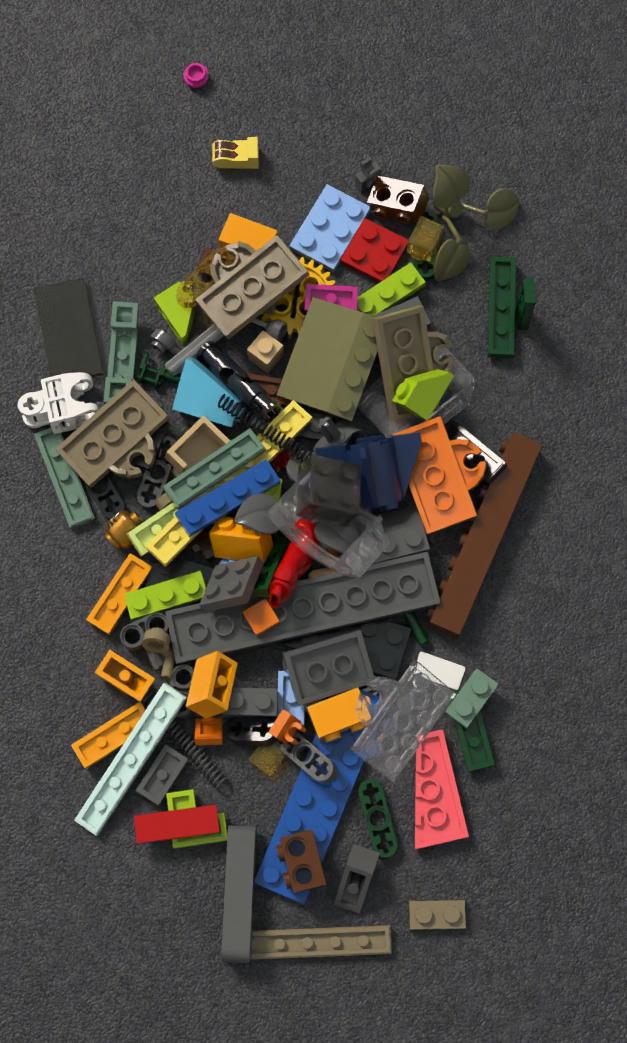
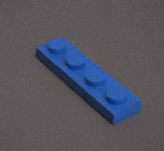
M267 459L176 511L175 516L188 537H191L240 508L242 503L250 496L258 493L264 494L278 486L281 480Z

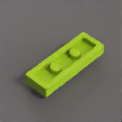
M409 263L357 298V311L371 316L394 307L423 288L426 282L413 264Z
M197 571L125 593L124 598L132 621H135L152 613H161L200 601L206 586L201 571Z

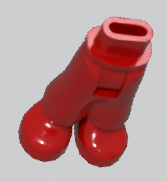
M299 519L292 526V533L295 538L288 546L274 574V580L269 587V605L273 608H278L281 602H285L290 597L299 578L309 569L312 560L321 550L320 542L314 534L316 525L308 520Z

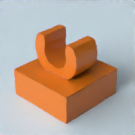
M283 709L268 733L286 745L289 742L297 745L298 741L292 736L296 730L305 733L306 729L301 725L299 719Z

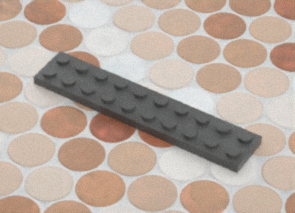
M428 552L298 581L294 591L285 602H281L278 608L271 607L280 623L257 637L242 612L265 598L269 603V597H250L249 602L246 604L204 612L199 604L168 610L165 613L176 664L179 665L196 661V659L215 651L228 654L434 607L440 604V599Z

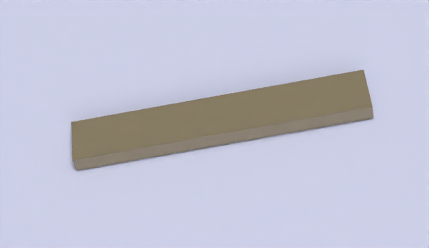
M390 925L252 931L251 960L392 954Z

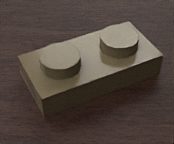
M465 900L409 901L410 930L466 929Z

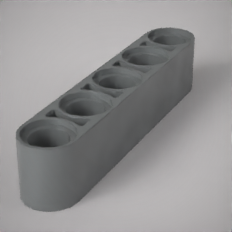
M228 826L221 956L224 963L251 962L256 826Z

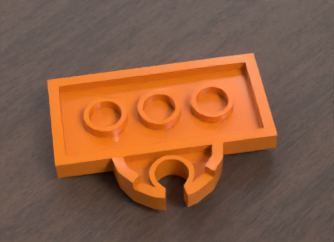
M441 416L392 434L394 436L421 432L422 444L410 478L409 487L427 535L478 516L469 491L479 485L484 478L486 470L485 461L479 462L477 467L473 469L465 466L464 461L468 455H479L482 451L468 440L455 439L450 441Z

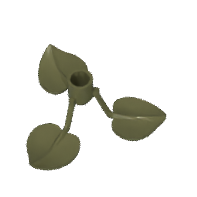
M436 165L435 168L436 178L433 188V206L443 214L442 220L446 221L456 238V241L453 239L446 240L437 253L434 266V280L438 282L460 274L466 268L470 257L469 248L461 244L462 239L450 218L458 217L464 208L481 215H487L485 219L486 227L492 230H499L511 223L519 208V198L512 190L507 188L494 191L487 201V210L462 203L459 198L468 193L470 178L464 170L451 165Z

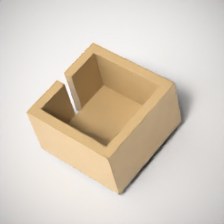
M203 415L166 452L165 459L182 474L230 442V440Z

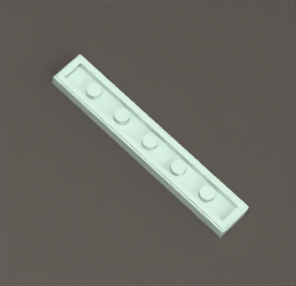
M163 683L74 821L94 835L100 834L188 697L167 683Z

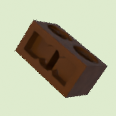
M377 176L367 203L373 214L378 218L387 219L388 217L397 219L404 224H410V222L420 224L430 197L424 185Z
M312 829L281 837V845H277L276 848L280 862L286 861L288 872L283 873L287 890L292 888L293 893L297 894L326 886ZM296 841L303 843L305 846L304 853L299 857L292 856L289 853L290 845ZM300 869H308L312 873V879L309 883L300 884L297 882L296 874Z

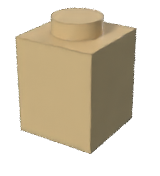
M262 330L247 349L248 360L269 374L284 356L283 344Z

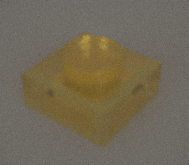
M273 744L271 746H258L248 761L271 777L287 755Z

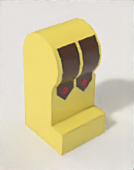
M247 137V140L215 141L212 144L213 166L218 168L259 169L258 137Z

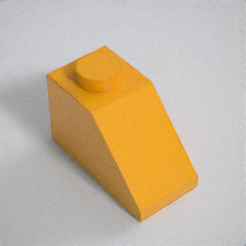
M111 650L108 651L95 671L99 678L139 702L142 701L155 681L154 677Z

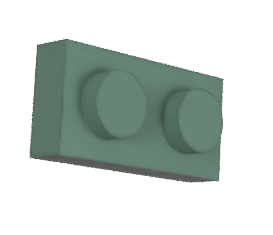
M476 668L444 713L467 729L499 684Z

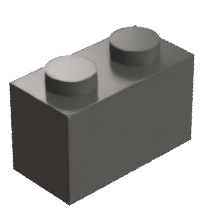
M232 687L228 711L222 712V716L224 719L267 718L276 720L278 690L274 688Z

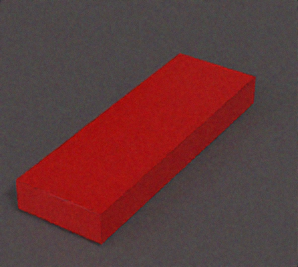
M216 804L134 816L137 844L220 833Z

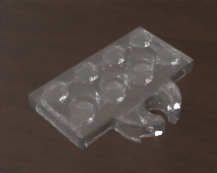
M417 661L411 663L399 682L387 677H377V679L366 684L369 689L379 691L380 699L376 704L372 705L369 697L360 694L357 708H355L359 720L366 728L350 750L393 783L456 695L453 690Z

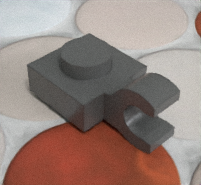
M370 157L360 163L361 171L355 175V186L361 193L366 189L371 190L377 176H381L382 168L376 161L371 163Z

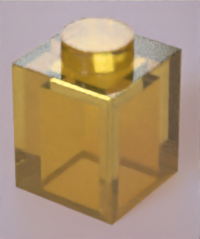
M420 216L408 241L407 252L417 260H427L430 262L443 237L444 226Z

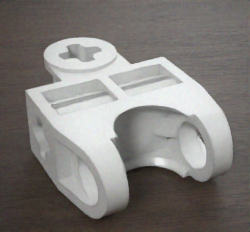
M82 372L65 373L41 379L43 390L26 393L18 401V409L22 414L24 423L28 427L39 428L50 424L54 434L78 429L99 410L98 406L94 403L76 401L78 397L84 395V392L93 387L92 377Z

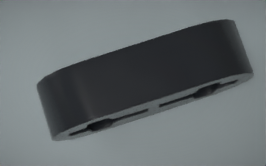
M235 718L227 726L228 737L236 745L271 746L278 740L268 732L265 737L261 735L260 732H265L266 728L271 729L274 724L272 720L267 718ZM241 727H243L245 731L240 732V735L237 736L235 732L240 731Z

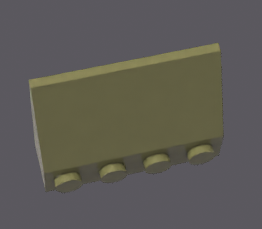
M313 297L277 396L291 401L294 400L301 405L351 422L378 351L372 319L375 317Z

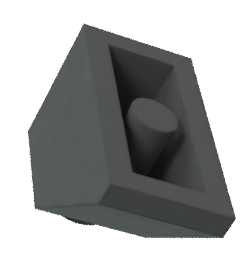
M353 844L334 905L360 914L380 854L379 852Z

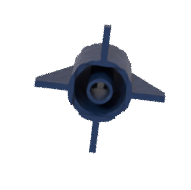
M420 431L394 436L389 435L387 440H385V435L376 436V433H370L368 437L355 439L356 445L349 446V442H345L343 444L315 448L317 460L321 457L319 463L321 464L323 460H326L323 468L330 463L326 472L352 507L357 509V514L372 512L373 507L383 506L384 510L399 507V503L405 497L422 444Z

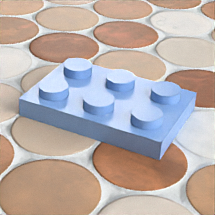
M326 184L289 245V250L310 261L314 260V263L319 266L322 264L323 268L334 273L362 221L369 215L370 207Z

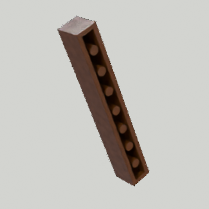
M514 432L510 440L504 439L499 453L503 454L501 459L506 462L507 467L490 486L484 485L479 499L483 502L480 509L475 508L478 516L469 519L468 522L472 524L469 533L463 532L458 544L459 547H462V550L458 557L453 555L447 569L452 571L448 581L442 580L438 589V594L441 595L440 604L430 607L426 618L431 619L429 623L430 628L453 638H459L542 447L541 443Z

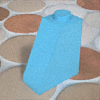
M187 358L172 409L199 418L204 415L209 421L233 427L240 420H236L235 416L231 417V413L227 414V411L218 408V402L223 394L226 396L220 406L230 396L225 408L234 399V403L229 411L238 402V406L233 412L235 414L243 401L197 359ZM244 407L241 409L237 417L241 415L242 411L245 409Z

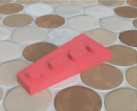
M443 729L416 735L415 850L468 838L469 835Z

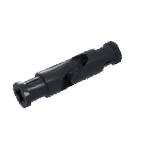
M212 341L201 346L197 353L198 360L209 365L212 373L234 391L249 408L259 412L264 422H270L278 416L281 411V404L269 398L266 390L250 379L249 375L228 355L222 354Z

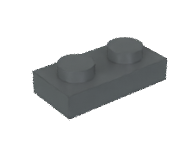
M165 744L139 784L136 792L160 806L166 797V793L170 791L189 759Z

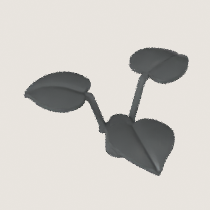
M307 451L303 460L308 456L310 451ZM312 452V455L310 456L308 462H309V461L313 458V456L316 454L315 452ZM291 457L286 467L287 474L294 483L303 485L293 509H289L284 513L282 509H278V504L274 497L258 493L250 496L242 503L237 511L234 523L261 534L279 532L280 535H290V538H293L292 526L295 521L304 519L298 509L308 486L314 490H322L329 482L330 476L326 471L319 475L318 471L314 472V468L310 469L309 465L305 466V462L301 463V459L297 460L296 457ZM317 457L314 459L312 465H314L317 461ZM330 513L326 519L319 517L310 521L316 525L314 534L324 546L346 555L355 556L357 554L358 531L355 523L348 516L340 513Z

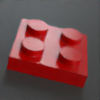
M364 218L340 259V264L380 283L392 275L409 245V240Z

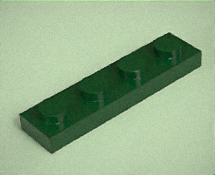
M490 257L487 357H514L516 257Z

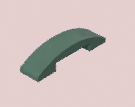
M113 301L111 315L112 332L108 375L105 380L104 403L111 400L134 379L138 342L139 303Z

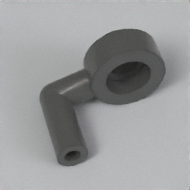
M155 329L150 336L151 346L162 354L166 351L175 356L183 350L171 336L160 329ZM194 333V335L191 337V339L188 341L185 347L200 335Z

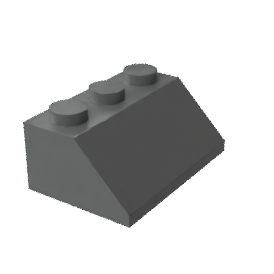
M415 505L353 521L358 531V552L355 556L347 555L350 569L428 552L429 555L430 547L425 529Z

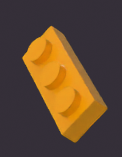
M130 553L87 617V622L110 635L127 610L124 594L139 590L153 567Z
M138 702L71 745L85 769H88L123 746L146 711L141 702Z

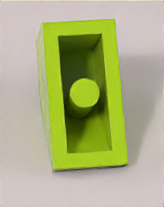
M179 281L155 296L154 301L157 309L181 344L185 346L189 341L195 315L194 301L196 298L189 287L184 288Z
M436 369L405 378L404 382L396 389V395L392 401L413 416L428 421L455 375Z

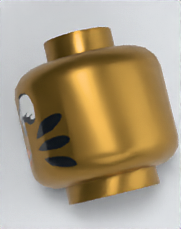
M121 510L106 523L107 532L105 536L117 549L121 547L129 549L133 544L126 534L144 521L135 511L130 514L126 510Z

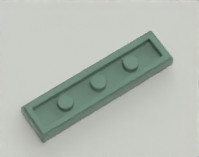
M51 427L35 433V439L70 529L72 530L95 521L96 519L78 474L55 450L64 441L62 433L54 434Z
M249 428L165 484L163 490L179 510L266 452V448L251 428Z

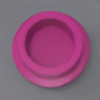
M192 63L184 71V80L190 87L199 88L208 81V70L200 63Z

